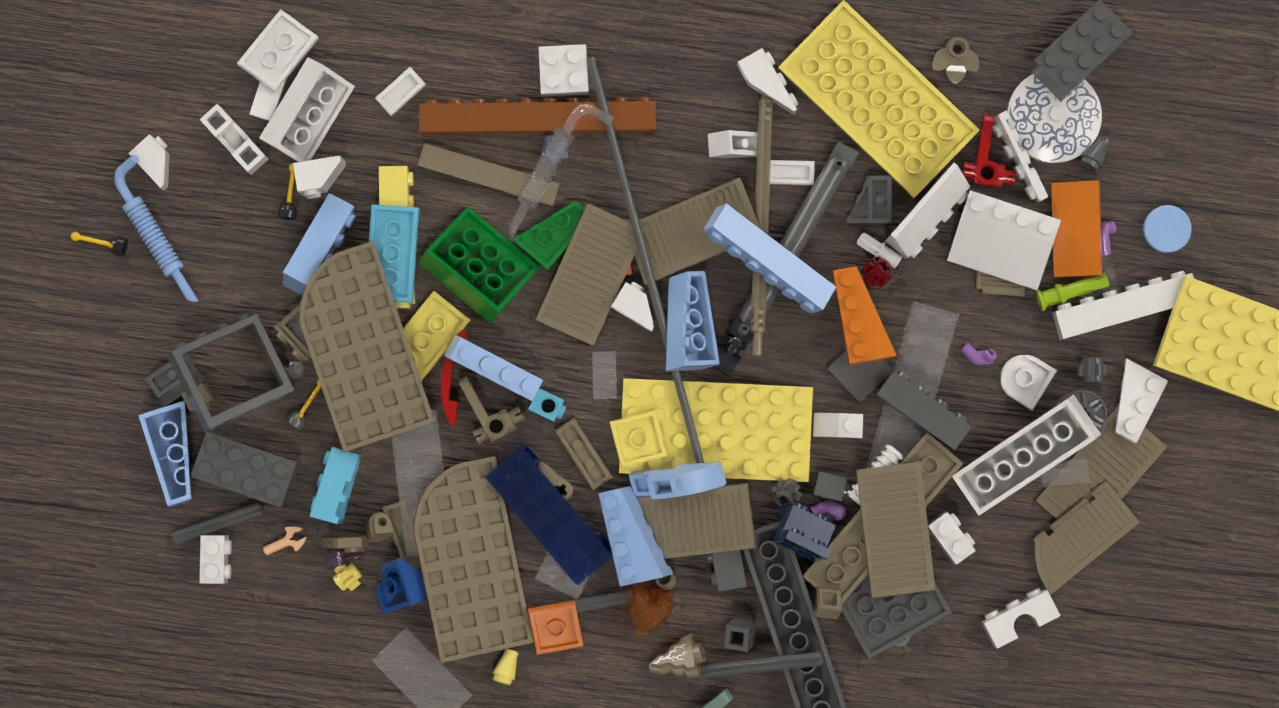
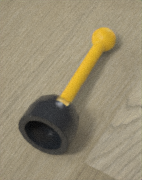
M293 163L289 165L291 172L287 202L280 206L277 216L284 220H296L297 209L291 203L295 178Z
M78 232L71 234L73 241L82 240L108 246L110 252L116 256L124 257L128 248L127 238L115 237L108 242L82 236Z

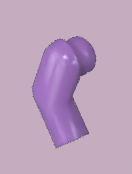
M969 343L960 350L977 366L989 365L997 357L994 349L988 348L987 350L977 351Z
M830 499L810 507L812 514L815 516L828 513L833 515L836 520H843L846 517L845 506Z

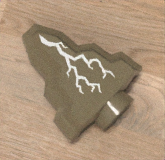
M692 633L680 637L678 643L671 645L667 653L658 655L648 664L649 672L658 675L673 673L677 677L686 675L688 679L698 677L701 674L700 663L706 661V655L702 644H696Z

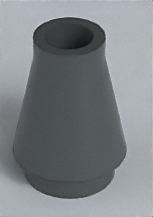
M1099 136L1081 155V166L1091 172L1101 169L1111 142L1107 138Z

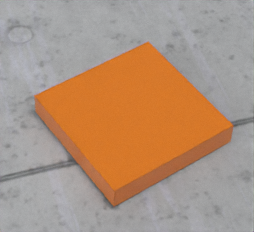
M575 600L528 608L537 655L583 647Z

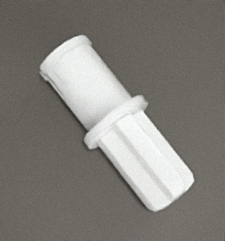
M862 233L857 240V245L873 254L875 259L877 257L884 259L894 269L903 257L885 246V242L880 243L866 233Z

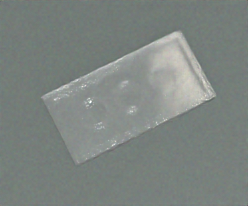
M407 627L372 660L417 708H460L472 696L465 686L440 663L433 653Z

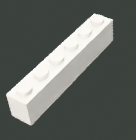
M1184 271L1170 274L1171 279L1162 281V277L1149 280V285L1141 288L1138 283L1125 287L1126 292L1117 294L1116 290L1103 293L1102 299L1094 300L1092 296L1081 299L1080 305L1072 307L1071 303L1057 306L1058 311L1053 312L1052 315L1059 340L1171 309L1174 306L1183 277L1194 278L1193 274L1185 275Z

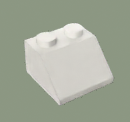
M341 156L293 163L297 191L302 196L307 197V199L320 198L321 193H326L345 168V160Z

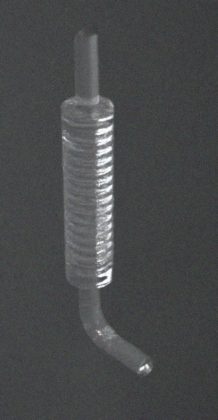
M581 104L570 112L563 128L556 126L553 132L555 135H551L553 139H549L550 143H547L548 148H544L546 151L542 152L543 156L540 155L541 160L538 159L537 161L539 164L535 165L537 168H533L532 176L528 177L530 181H526L525 189L522 188L521 190L523 193L520 192L517 197L521 204L509 224L512 239L529 208L536 209L539 204L538 201L541 200L540 196H543L542 192L546 191L544 188L548 187L546 184H550L549 180H552L551 175L554 176V172L557 171L556 167H559L558 163L561 164L562 161L560 159H563L562 155L566 154L564 151H568L567 146L570 147L571 145L569 142L572 143L575 138L571 131L578 118L588 114L610 126L614 119L613 116L593 105Z

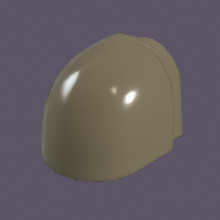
M378 512L369 518L366 525L368 542L383 541L389 539L394 534L392 522L388 515Z

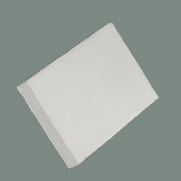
M280 9L237 62V65L276 93L319 38Z

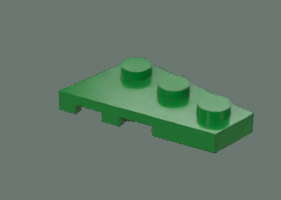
M575 201L512 240L544 268L549 270L568 248L585 208Z

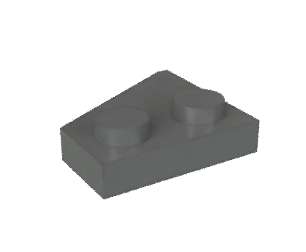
M892 176L867 177L861 193L858 195L855 205L846 219V224H892Z

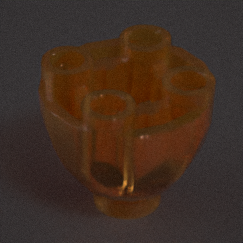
M633 584V588L629 590L627 609L630 619L634 624L633 631L636 634L651 636L653 630L659 628L669 618L675 602L669 596L670 592L662 588L654 590L642 584Z

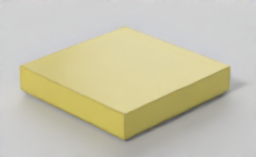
M656 410L610 422L621 468L668 456Z

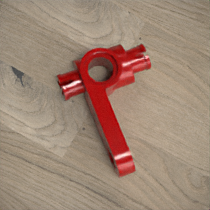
M983 114L975 164L964 162L962 174L966 178H973L972 183L984 187L993 186L1001 188L1003 183L1014 185L1016 170H1006L1005 164L988 160L994 115ZM982 168H989L992 171L991 179L987 180L981 176Z

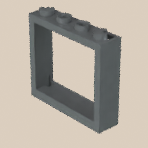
M244 314L235 319L237 323L230 326L227 323L214 328V333L209 335L206 332L195 336L193 338L194 341L186 344L185 341L178 343L172 347L173 351L167 356L205 433L279 400L294 391L257 314L252 316ZM250 326L279 387L212 417L182 356Z

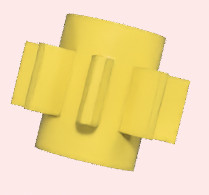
M342 562L334 569L337 574L332 578L341 590L344 591L349 588L350 591H353L361 584L358 579L362 577V574L352 562L347 566Z

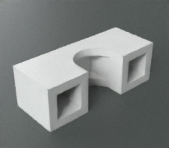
M218 104L200 119L251 175L269 160Z
M1037 588L1027 593L1028 598L1022 601L1015 599L1006 604L1007 609L1001 612L994 610L985 615L986 620L981 623L995 648L998 649L1018 638L1014 630V622L1022 614L1030 615L1036 626L1039 627L1061 616L1048 590L1041 591L1040 588Z

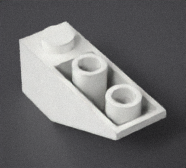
M762 48L737 62V67L749 87L760 94H765L774 103L791 114L796 113L797 109L795 106L798 105V102L792 93H787L784 87L787 83L780 72L776 73L772 65L775 62L769 52L765 53Z

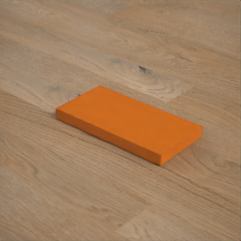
M1100 181L1051 183L1052 217L1061 220L1053 243L1054 277L1102 276Z

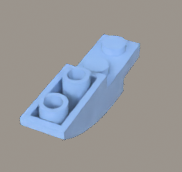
M721 462L679 464L675 469L634 471L629 474L635 496H651V499L685 496L712 490L727 484Z

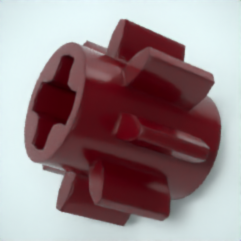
M872 258L862 268L865 271L863 274L865 282L872 287L878 285L882 288L892 279L890 275L892 271L891 266L884 259L876 261L875 258Z

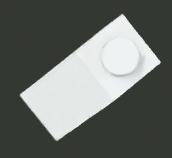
M727 130L708 134L709 157H757L758 132Z
M149 134L129 152V155H137L139 157L138 164L161 189L166 190L168 188L170 154L165 148L168 146L159 136L154 138Z
M626 282L611 308L652 332L654 325L647 296L643 293L644 288L635 282H632L631 285Z
M814 413L813 437L862 438L863 414Z

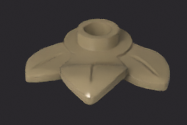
M954 37L948 41L946 48L936 52L932 61V69L934 71L945 70L948 79L953 84H957L964 78L967 70L972 72L979 70V58L976 53L969 50V44L964 38ZM959 45L961 52L955 53L953 46Z

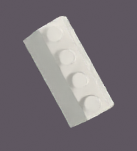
M307 58L259 138L297 162L310 161L355 86L323 64Z

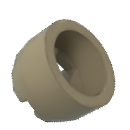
M674 574L657 578L656 583L664 590H671L676 585V577Z

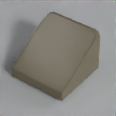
M817 588L815 617L838 619L842 612L841 590Z

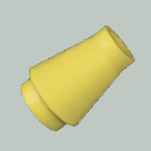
M510 649L504 650L502 657L492 672L494 674V681L511 686L512 680L515 681L518 652Z

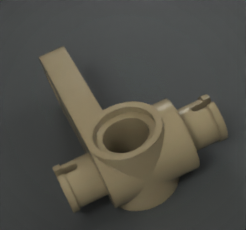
M465 376L458 380L482 427L472 431L475 437L482 434L476 438L479 444L487 439L494 442L504 437L506 434L517 429L515 424L525 420L523 414L516 417L521 412L518 406L509 412L505 408L494 415L488 416L468 377ZM493 420H500L503 423L501 432L493 433L491 431L490 424Z

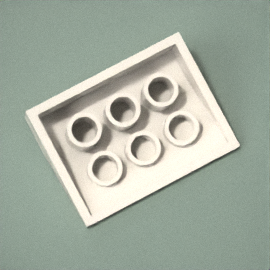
M953 163L885 240L904 259H908L910 256L915 258L923 249L920 245L925 238L930 240L938 231L936 225L941 220L945 223L954 213L951 208L956 202L961 205L969 194L966 191L970 185L958 165Z
M970 190L947 261L1038 290L1061 220Z

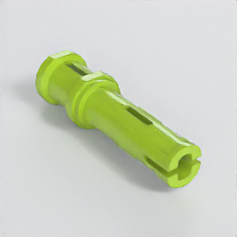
M1104 272L1102 276L1085 278L1065 286L1056 284L1054 288L1042 292L1037 290L1036 297L1040 309L1044 311L1048 306L1058 303L1063 305L1067 302V299L1109 287V281Z

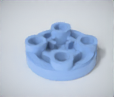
M1164 205L1152 210L1142 225L1146 242L1160 253H1171L1184 247L1190 239L1192 230L1187 214L1180 208L1172 205Z

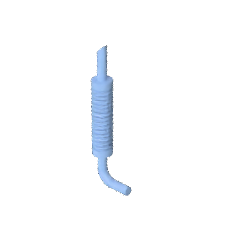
M132 155L118 166L114 175L116 188L126 202L122 208L137 232L141 233L140 237H143L142 240L146 241L145 245H148L147 248L151 249L150 253H153L152 256L156 257L155 261H158L157 264L161 265L160 269H163L162 272L165 277L172 275L186 299L197 302L196 295L180 272L184 267L181 260H178L179 257L176 256V252H173L174 249L171 248V244H168L169 241L166 240V236L161 232V228L156 224L157 222L151 216L152 214L146 208L147 206L140 196L134 198L126 185V173L139 162V157Z

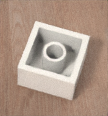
M586 44L539 47L542 98L589 95Z

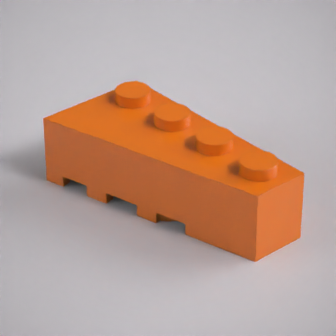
M857 266L833 270L831 275L833 285L836 286L834 292L848 366L894 359L897 355Z

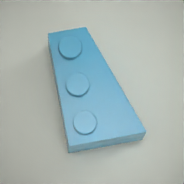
M332 447L331 451L326 452L323 462L326 467L324 473L320 474L317 482L318 491L316 497L314 496L312 500L310 517L335 524L343 523L362 455L350 451L344 452L342 449Z

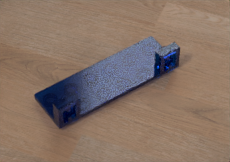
M525 443L486 475V479L576 585H579L613 556L610 542L603 534H600L598 537L537 466L540 459Z

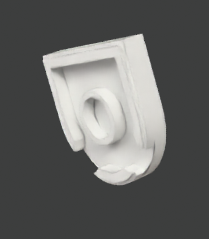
M1018 355L1009 359L1004 364L1000 373V384L1008 397L1033 411L1057 370L1034 356Z

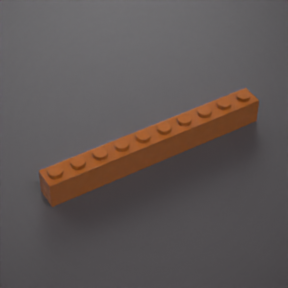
M649 97L637 98V101H627V98H613V102H607L615 133L656 132V101H651ZM545 98L542 99V102H533V99H519V103H510L509 99H496L495 103H486L485 99H473L472 103H462L460 99L448 100V103H439V100L431 99L425 100V104H419V132L421 135L607 133L597 98H590V102H580L579 98H567L566 102H557V99Z

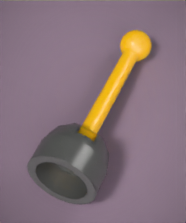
M319 379L317 380V386L301 410L291 412L285 420L299 431L302 430L306 422L304 412L321 388Z

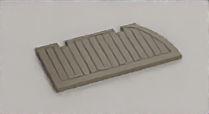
M1106 480L1090 492L1095 498L1090 503L1084 497L1049 526L1053 533L1048 536L1045 531H1042L1033 539L1037 571L1050 595L1140 523Z

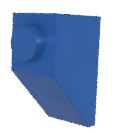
M401 558L382 564L380 572L383 576L381 583L377 584L375 592L383 614L427 600L422 574L419 570Z

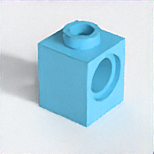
M539 388L528 410L555 422L556 418L561 420L566 406L563 405V399ZM547 399L555 402V409L551 413H546L542 409V403Z

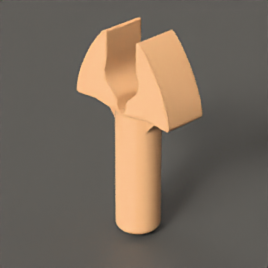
M285 527L287 532L285 537L264 546V553L270 555L287 546H292L295 551H298L306 542L307 537L299 541L291 540L295 532H299L304 528Z

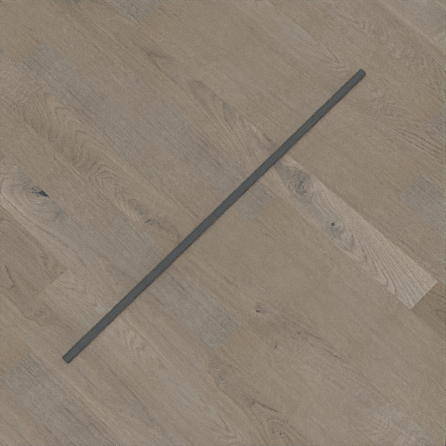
M595 57L587 58L589 70L664 347L667 350L666 318ZM671 371L696 463H705L680 371Z

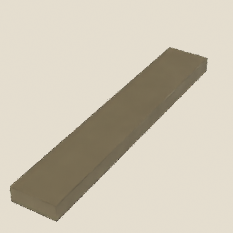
M424 143L417 165L418 167L552 207L560 183Z

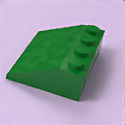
M469 207L425 251L419 262L423 268L490 324L504 311L540 268L539 265Z

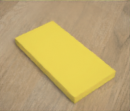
M434 290L403 328L421 382L447 351L454 335H458L471 321Z

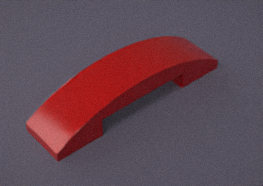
M461 330L457 336L467 340L468 332ZM446 357L441 377L442 403L449 424L456 425L459 402L450 401L455 361Z

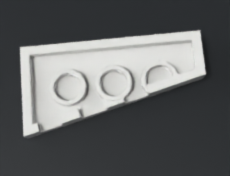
M1006 110L994 118L992 130L997 138L1001 137L1005 144L1003 150L1009 159L1012 158L1016 164L1014 170H1016L1020 180L1024 179L1027 185L1025 190L1028 197L1038 203L1046 199L1048 195L1034 168L1030 169L1028 166L1031 162L1027 151L1023 147L1019 148L1017 144L1019 143V135L1015 128L1008 125L1006 120L1010 116Z

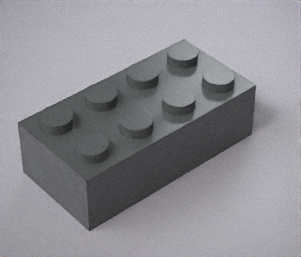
M1098 0L1041 53L1028 69L1062 102L1121 47L1133 32L1101 0Z
M206 432L190 477L282 508L285 507L300 462L212 432Z

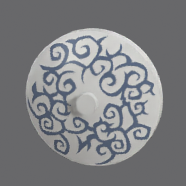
M1032 74L1014 90L1007 107V112L1010 116L1007 119V123L1012 128H1015L1019 135V143H1017L1019 148L1023 147L1029 157L1045 163H1063L1083 154L1095 141L1102 122L1100 101L1096 92L1086 80L1060 102Z

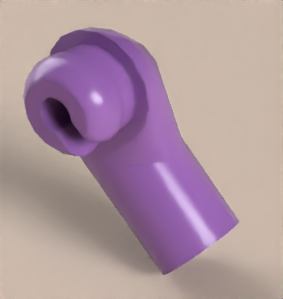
M1104 221L1101 223L1102 256L1111 254L1109 234L1116 232L1114 221Z

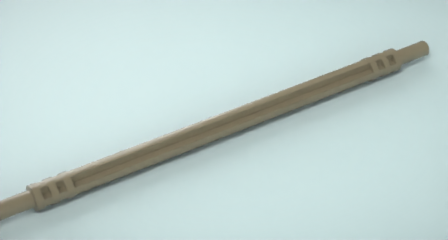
M761 93L758 108L755 215L761 230L768 235L773 100ZM753 271L751 333H753L752 356L761 357L763 333H765L767 282L764 280V276Z

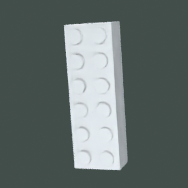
M1072 395L956 472L952 477L977 514L981 515L1097 439L1101 433L1075 395Z

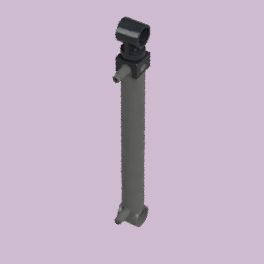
M840 141L836 144L780 242L784 248L798 258L859 152ZM767 283L766 314L780 291L777 286ZM752 292L728 332L733 337L727 335L725 341L728 344L726 347L721 345L718 350L720 364L712 366L729 377L741 359V356L738 355L739 351H745L753 338V333H751Z

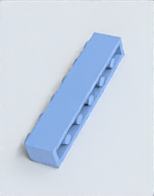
M727 203L716 207L703 229L711 241L724 246L730 255L740 258L745 262L747 268L764 276V280L767 283L777 286L782 290L784 296L797 301L806 312L815 313L823 310L836 288L831 282Z

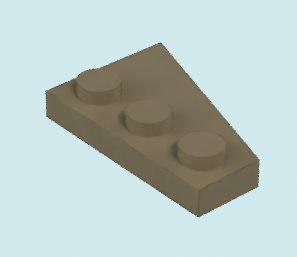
M367 536L321 539L322 548H344V553L359 552L363 550V546L369 545Z

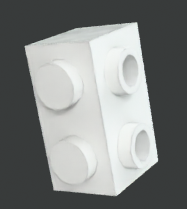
M943 512L928 523V530L951 562L957 565L975 552L973 548L975 542L967 532L965 534L962 533L958 527L961 523L953 513L949 515L948 512Z
M201 535L200 583H228V579L231 578V564H228V555H231L232 541L229 540V535Z

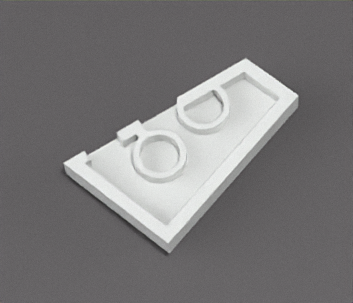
M1126 358L1124 359L1123 379L1120 385V399L1117 405L1113 433L1135 444L1168 381Z

